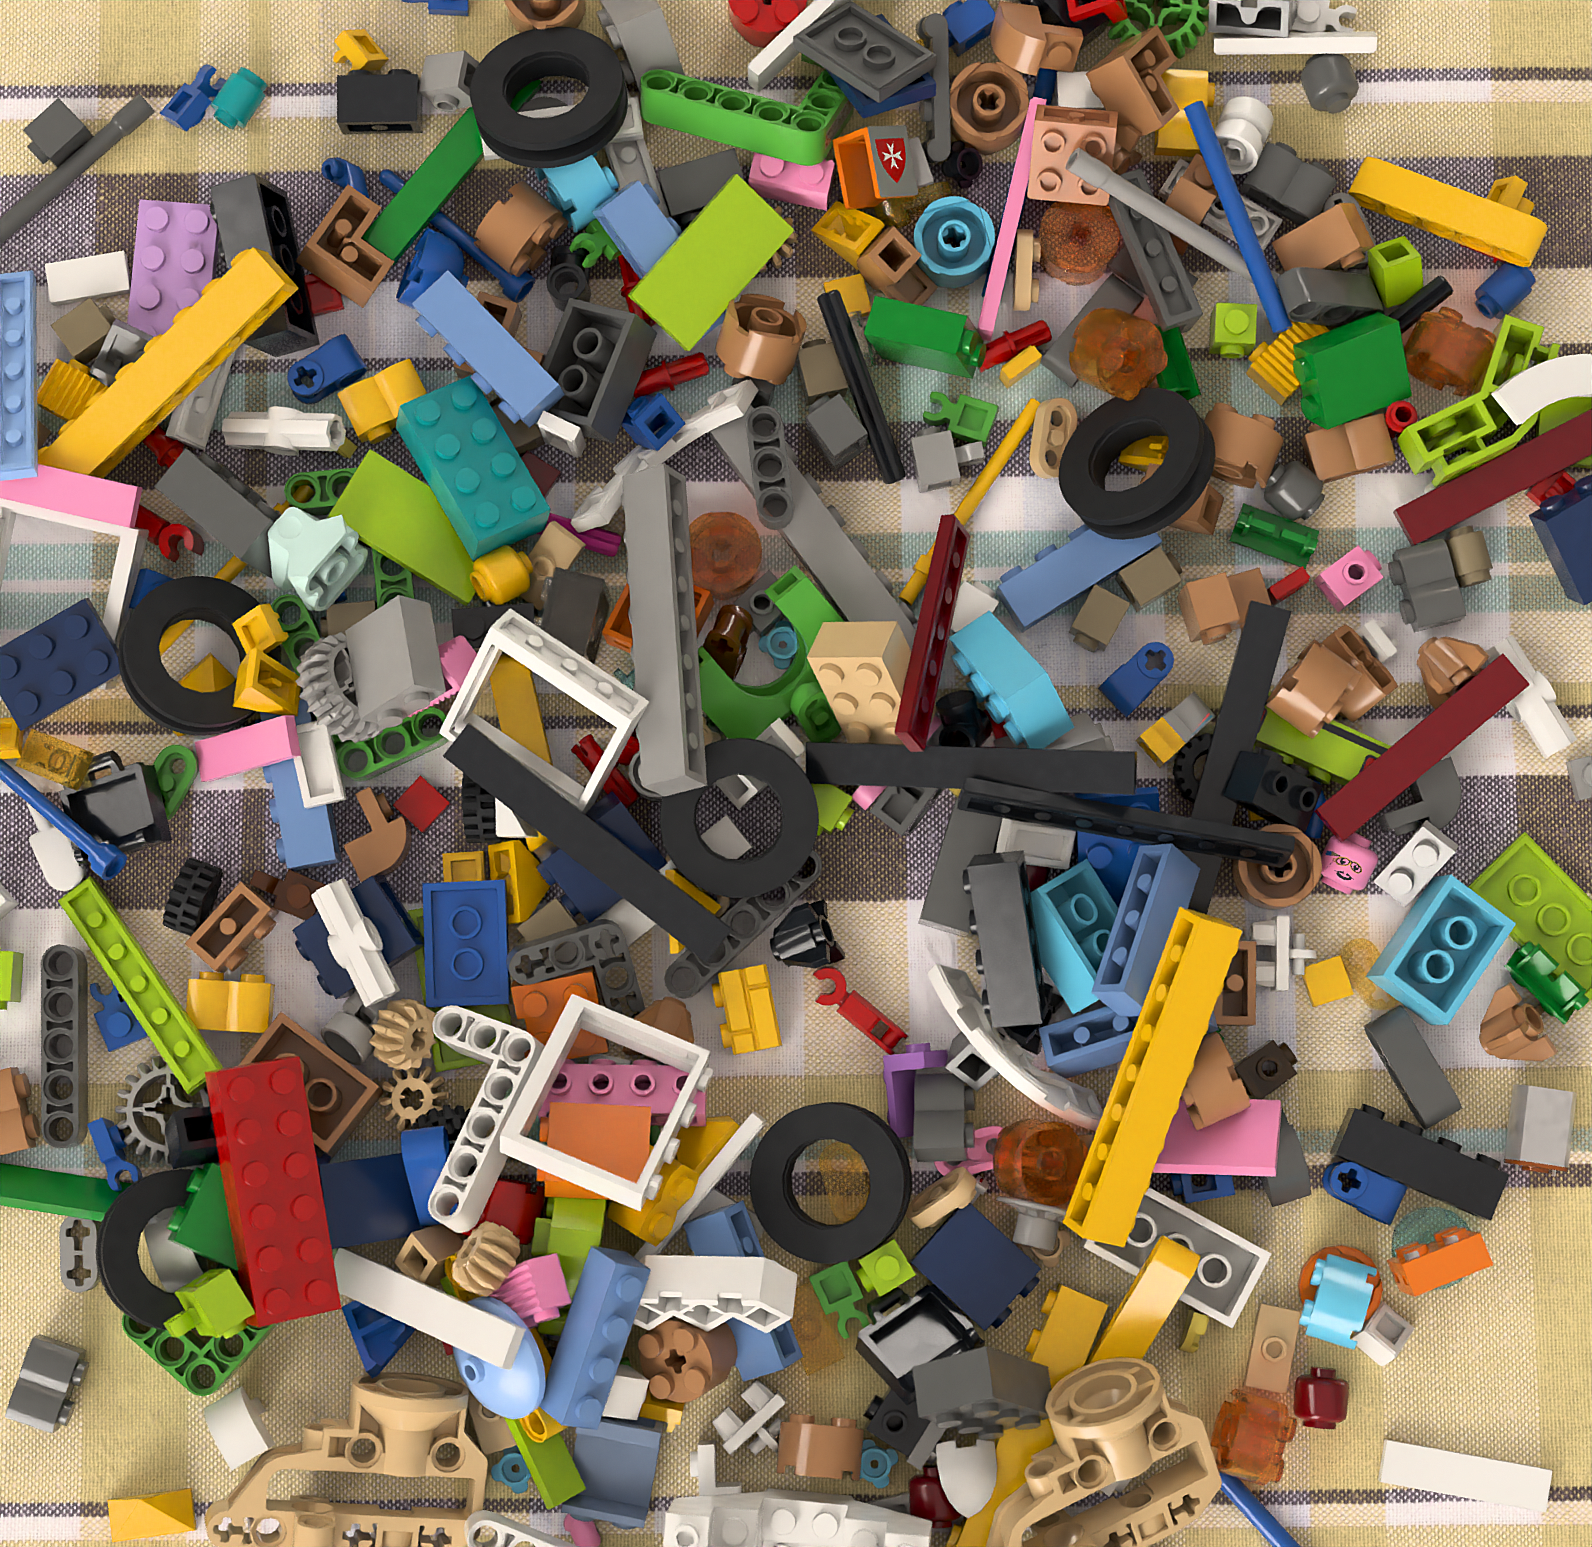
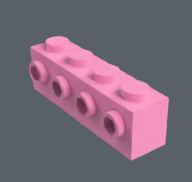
M565 1059L538 1113L539 1121L541 1117H549L550 1102L648 1106L651 1107L650 1126H664L689 1073L670 1065H657V1062L652 1060H636L633 1062V1065H616L615 1061L608 1059H596L591 1064H575L573 1060ZM698 1090L692 1102L697 1104V1109L689 1126H706L707 1090L705 1092Z

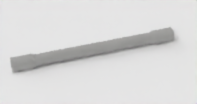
M1077 148L1070 155L1066 163V170L1093 187L1101 188L1253 284L1239 250L1119 176L1109 166L1084 150ZM1271 271L1276 283L1281 274Z

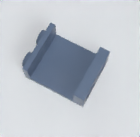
M639 1415L637 1420L602 1416L597 1430L576 1427L575 1433H577L573 1462L586 1490L563 1502L561 1512L570 1514L572 1518L579 1521L589 1522L595 1519L608 1521L620 1529L644 1528L664 1422L639 1417Z

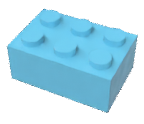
M990 610L949 637L956 651L951 656L952 660L964 676L969 675L970 681L966 683L967 688L975 693L979 704L983 701L987 702L984 706L997 724L1005 722L1003 727L1016 746L1023 743L1027 748L1043 749L1074 728L1047 672Z
M1087 859L1030 893L1041 963L1073 1015L1099 1000L1091 991L1118 912V907Z
M1453 875L1433 877L1365 977L1429 1025H1448L1516 923Z

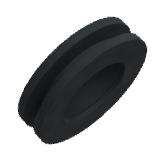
M570 27L536 28L506 39L483 58L475 70L470 85V100L483 141L499 157L524 167H561L576 163L595 154L605 147L618 133L623 125L628 109V96L620 61L613 49L599 37L584 30ZM565 76L577 79L589 87L579 104L570 111L554 117L532 118L521 115L510 107V104L520 90L529 83L545 77Z
M1141 388L1123 393L1095 409L1082 421L1070 437L1059 466L1061 493L1068 505L1086 526L1101 536L1126 540L1153 534L1169 526L1185 514L1204 491L1215 464L1214 438L1209 427L1197 414L1192 405L1176 392L1162 388ZM1150 436L1168 437L1169 448L1163 463L1150 478L1136 487L1121 492L1105 490V478L1110 465L1122 450L1135 441Z
M208 576L177 578L163 583L150 591L140 601L122 632L118 650V664L123 684L138 708L163 727L179 733L198 736L224 733L250 719L257 711L233 707L236 679L231 685L216 692L202 693L185 688L168 674L161 662L159 645L162 635L168 627L182 620L198 619L215 624L230 636L238 649L241 664L246 656V652L232 623L260 605V603L240 587ZM279 645L266 655L281 664V646Z
M729 738L706 745L707 786L662 797L660 829L668 855L687 879L708 892L735 898L758 896L770 892L790 880L802 868L813 849L818 832L819 816L817 800L811 783L796 761L779 748L766 742L749 738ZM731 775L752 776L766 783L778 797L782 809L781 830L773 845L761 855L745 860L727 859L712 851L701 838L696 823L697 805L704 791L717 780Z
M826 1102L796 1109L779 1119L766 1132L752 1160L749 1181L750 1195L760 1224L772 1240L781 1248L807 1261L826 1264L840 1263L870 1253L883 1245L894 1234L903 1221L910 1203L912 1173L910 1162L901 1140L883 1119L873 1112L854 1104ZM834 1139L850 1145L862 1156L869 1170L870 1192L866 1204L854 1219L844 1224L827 1225L813 1220L800 1208L793 1194L792 1172L796 1160L809 1145L819 1140Z
M194 1169L158 1172L134 1182L119 1194L110 1205L98 1231L96 1264L106 1293L113 1303L128 1317L155 1329L167 1330L163 1323L185 1309L175 1293L165 1292L149 1281L142 1271L137 1252L140 1235L149 1220L164 1209L175 1206L184 1207L191 1193L186 1190V1186ZM218 1264L215 1269H229V1268H226V1267H224V1266ZM230 1269L240 1286L238 1273Z

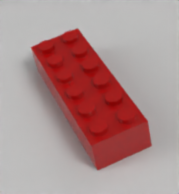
M300 1056L276 1058L205 1072L240 1288L255 1311V1314L246 1319V1323L256 1327H263L342 1309Z

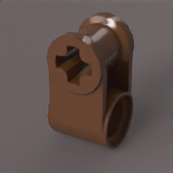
M730 604L722 606L719 610L713 630L707 634L703 647L724 672L735 680L748 649L746 645L753 626V618L744 608Z

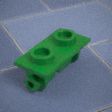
M1151 324L1142 328L1143 336L1140 339L1142 343H1145L1150 361L1154 365V373L1159 388L1176 392L1187 401L1201 395L1180 328L1176 327L1162 332L1161 327H1158L1157 324Z
M1243 503L1229 541L1292 565L1303 566L1306 569L1311 554L1313 555L1317 546L1319 531Z
M1529 940L1520 949L1517 948L1504 967L1510 972L1512 979L1518 985L1526 987L1539 1000L1541 1007L1546 1013L1556 1017L1565 1025L1575 1009L1577 1011L1580 1010L1589 1001V998L1585 995L1587 990L1566 970L1554 979L1550 973L1558 967L1559 963L1539 943L1534 945Z

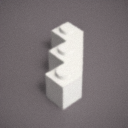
M645 1255L638 1260L650 1268L651 1271L633 1323L648 1331L672 1316H676L706 1332L735 1317L765 1333L793 1318L798 1274L781 1266L777 1261L769 1260L765 1257Z

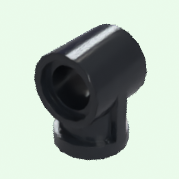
M559 245L551 250L550 272L548 273L546 284L552 301L562 312H564L569 298L590 302V268H584L582 265L590 252L585 248H578L576 251L571 252L569 249L570 245ZM567 282L578 284V288L571 294L565 295L559 292L560 288Z
M959 690L951 692L939 698L935 706L944 727L939 735V745L982 747L991 736L992 723L989 717L982 710L978 709L977 699L973 691Z

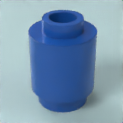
M1511 263L1502 264L1475 290L1477 298L1475 305L1485 317L1489 319L1495 317L1502 320L1505 314L1508 315L1532 292L1531 287L1536 282L1535 277L1527 267Z

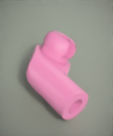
M570 1514L566 1515L564 1528L570 1532L576 1546H600L601 1539L594 1521H579L572 1518Z

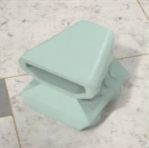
M289 507L268 530L272 580L275 586L283 591L295 588L307 610H328L365 567L364 564L367 560L368 552L357 543L358 533L346 524L342 515L320 520L296 507Z

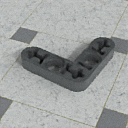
M600 919L535 939L514 947L508 953L506 960L507 969L512 978L520 984L538 983L593 965L605 1008L623 1015L621 1004L617 998L625 996L631 1011L637 1012L632 1015V1019L645 1009L625 936L621 928L612 920ZM603 930H607L610 935H616L615 938L610 940V946L615 957L607 958L606 951L600 943L595 944V941L601 939L600 932ZM565 941L573 942L577 946L576 956L569 962L558 961L554 953L556 947ZM546 948V955L552 964L551 967L546 968L542 960L531 965L532 971L529 973H524L521 968L515 969V966L521 964L520 957L528 955L531 960L544 958L540 949ZM615 967L624 968L627 971L626 982L617 988L609 987L605 983L608 971Z

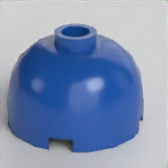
M426 228L413 249L417 252L411 263L407 262L396 294L397 302L413 309L415 308L412 303L447 270L465 288L469 281V277L463 274L465 259L458 245L445 235Z

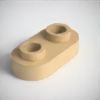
M1017 229L1013 278V310L1030 311V304L1038 303L1039 279L1032 278V263L1040 262L1041 238H1033V229Z
M1065 398L1045 400L1036 410L1029 461L1034 473L1043 479L1059 477L1062 454L1070 437L1077 428L1076 409ZM1051 415H1052L1053 420H1054L1053 425H1052L1051 422H1050V420H1051Z
M964 1167L954 1169L922 1190L910 1203L906 1217L919 1229L928 1226L930 1228L935 1227L943 1220L946 1214L957 1207L959 1209L966 1207L976 1195V1190L974 1189L977 1183L976 1178Z

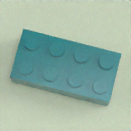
M469 375L400 405L396 429L474 562L479 557L503 545H512L545 530L551 508L483 392L470 378L472 375Z

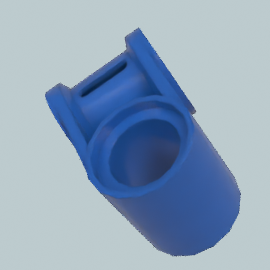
M341 334L328 340L319 349L295 362L287 373V381L294 397L299 402L315 404L340 388L346 387L360 379L368 371V367L348 336ZM308 376L310 380H313L314 386L307 388L306 385L302 384L301 379Z
M1160 642L1146 644L1126 664L1123 663L1099 686L1098 690L1127 718L1171 671L1174 664L1172 651L1168 646ZM1149 654L1154 657L1160 654L1164 658L1160 664L1163 670L1160 671L1156 667L1151 671L1145 667L1148 662V658L1145 655Z
M1334 1162L1327 1166L1322 1176L1323 1187L1329 1195L1356 1208L1360 1213L1389 1226L1408 1188L1394 1179L1373 1172L1353 1162ZM1339 1173L1347 1174V1178L1352 1181L1350 1187H1342L1343 1183L1337 1179Z

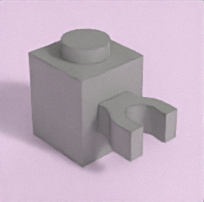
M940 427L927 428L918 431L917 437L910 440V451L919 493L957 486L961 478L959 467L984 463L985 454L982 441L954 448L951 430L941 432Z

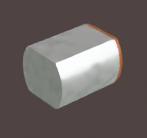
M1513 1084L1504 1163L1515 1165L1514 1171H1518L1520 1165L1522 1166L1521 1170L1549 1173V1170H1552V1176H1556V1171L1568 1172L1577 1093Z

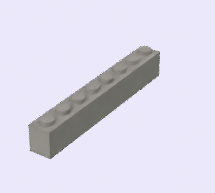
M750 404L744 416L720 425L709 431L710 439L755 499L746 432V419L754 409ZM761 420L755 424L753 430L757 435L767 437L772 434L770 431L775 427L771 421ZM785 441L794 513L790 524L778 530V532L845 622L898 621L912 652L916 633L913 625L917 622L916 617L904 602L898 605L889 594L893 587L881 570L873 572L865 561L870 557L865 547L856 537L852 540L848 538L841 528L846 525L844 519L833 505L826 508L817 496L822 492L821 488L810 473L801 474L794 464L798 458L790 445ZM766 460L760 464L758 470L766 477H773L780 472L781 465L775 460ZM776 499L770 500L764 506L765 513L771 517H779L787 509L784 502Z
M663 463L622 476L623 493L621 495V503L625 511L626 530L624 531L623 539L627 548L628 558L626 580L630 590L628 616L632 625L633 645L631 646V657L635 669L633 691L649 701L636 726V736L640 748L638 774L642 781V787L665 797L707 786L686 476Z

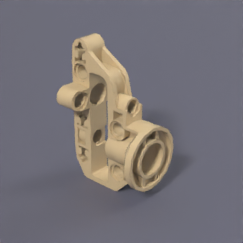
M1119 1357L1099 1360L1076 1369L1059 1380L1047 1396L1045 1409L1057 1443L1031 1456L1033 1462L1026 1467L1024 1472L1027 1482L1002 1501L996 1509L986 1547H1148L1176 1533L1201 1516L1222 1486L1203 1421L1196 1415L1189 1413L1188 1408L1181 1401L1167 1397L1161 1377L1155 1366L1141 1359ZM1187 1446L1189 1452L1187 1459L1144 1480V1485L1117 1499L1113 1496L1073 1517H1070L1063 1509L1116 1481L1128 1480L1142 1474L1153 1462ZM1030 1526L1033 1537L1021 1543L1024 1531Z
M380 1372L374 1378H371L368 1374L355 1377L352 1381L348 1419L320 1418V1423H311L304 1426L303 1442L273 1447L262 1453L225 1500H218L211 1504L207 1509L204 1518L208 1539L216 1547H465L467 1545L464 1534L465 1522L471 1514L483 1510L488 1461L482 1453L480 1446L465 1430L469 1389L461 1383L424 1374ZM367 1438L373 1441L371 1449L365 1454L358 1455L351 1451L352 1445L359 1439ZM453 1443L456 1445V1450L451 1457L446 1459L436 1457V1451L442 1444ZM283 1469L376 1473L398 1477L434 1476L469 1478L466 1506L463 1509L412 1506L411 1510L380 1509L379 1505L334 1503L330 1502L328 1497L322 1498L313 1495H290V1500L266 1498L270 1478L274 1473ZM245 1517H248V1533L243 1532V1527H245ZM223 1518H231L232 1523L228 1524L227 1530H219L218 1525L222 1524ZM272 1518L279 1522L278 1527L272 1533L263 1534L256 1530L258 1524L264 1519ZM357 1523L360 1529L355 1530L354 1536H347L346 1531H350L352 1524ZM442 1527L444 1533H439L437 1540H431L430 1535L436 1533V1528ZM481 1527L474 1533L473 1538L475 1540L480 1536Z

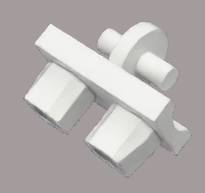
M1275 916L1271 920L1250 924V941L1256 942V946H1271V962L1256 961V985L1271 987L1270 992L1289 991V959H1292V975H1305V959H1316L1317 957L1316 950H1305V934H1292V949H1289L1290 916Z
M756 1379L741 1394L742 1398L755 1411L748 1419L743 1422L728 1406L712 1421L717 1432L724 1439L723 1448L730 1455L755 1432L759 1436L748 1445L755 1455L767 1445L775 1453L778 1452L779 1441L776 1439V1436L780 1433V1422L782 1420L777 1418L768 1427L764 1423L786 1403V1398L779 1390L773 1393L769 1387Z

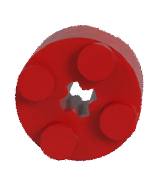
M728 0L730 21L735 30L744 37V40L753 46L765 48L808 7V0H772L770 5L763 4L764 0Z
M498 1178L479 1221L471 1230L461 1234L470 1236L473 1229L488 1221L504 1226L513 1232L512 1235L520 1239L519 1244L528 1245L534 1236L536 1217L542 1218L546 1198L545 1186H537V1192H531L532 1183Z

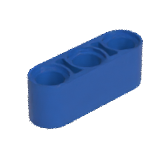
M443 1125L404 1130L401 1132L402 1157L420 1226L441 1225L442 1223L434 1219L429 1213L428 1202L451 1153L446 1128ZM457 1202L452 1207L450 1215L455 1213V1211L458 1208L459 1202Z

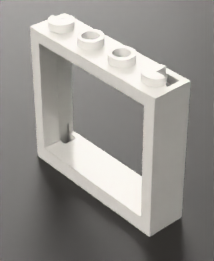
M0 498V591L17 513L120 537L103 617V623L119 649L122 632L131 617L132 609L129 608L139 570L142 566L149 530L138 527H124ZM118 677L98 689L108 690L116 688Z
M509 609L490 627L439 733L454 742L465 726L471 723L586 813L595 803L649 701L512 609ZM503 651L617 727L585 788L473 713Z
M572 994L500 1134V1152L641 1212L646 1199L654 1200L660 1189L663 1176L658 1174L663 1163L671 1164L677 1153L680 1140L676 1139V1136L681 1126L688 1128L697 1109V1104L692 1102L698 1090L705 1092L714 1073V1070L709 1069L711 1051ZM580 1029L589 1031L689 1073L637 1184L526 1138Z

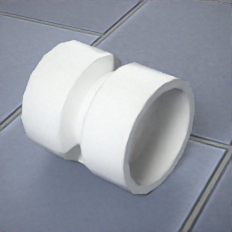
M1236 97L1229 100L1223 108L1217 127L1214 129L1232 174L1247 173L1257 165L1263 145L1266 143L1274 121L1269 108L1264 103L1251 97Z

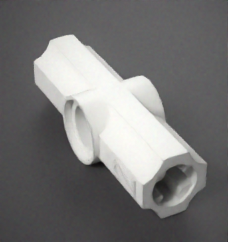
M279 406L269 407L268 412H230V415L224 418L222 425L225 444L233 449H264L270 453L285 456H296L299 454V450L337 451L339 446L344 444L346 435L342 417L337 414L303 413L296 409Z
M1513 635L1485 651L1489 655L1485 662L1487 666L1503 653L1530 684L1505 706L1516 721L1523 723L1544 759L1577 740L1574 732L1570 729L1555 704L1556 695L1552 686L1541 672L1534 670Z
M340 879L316 890L311 897L330 934L328 936V945L331 953L342 968L347 969L364 1006H372L400 991L381 953L383 943L379 932L372 921L363 916L346 879Z

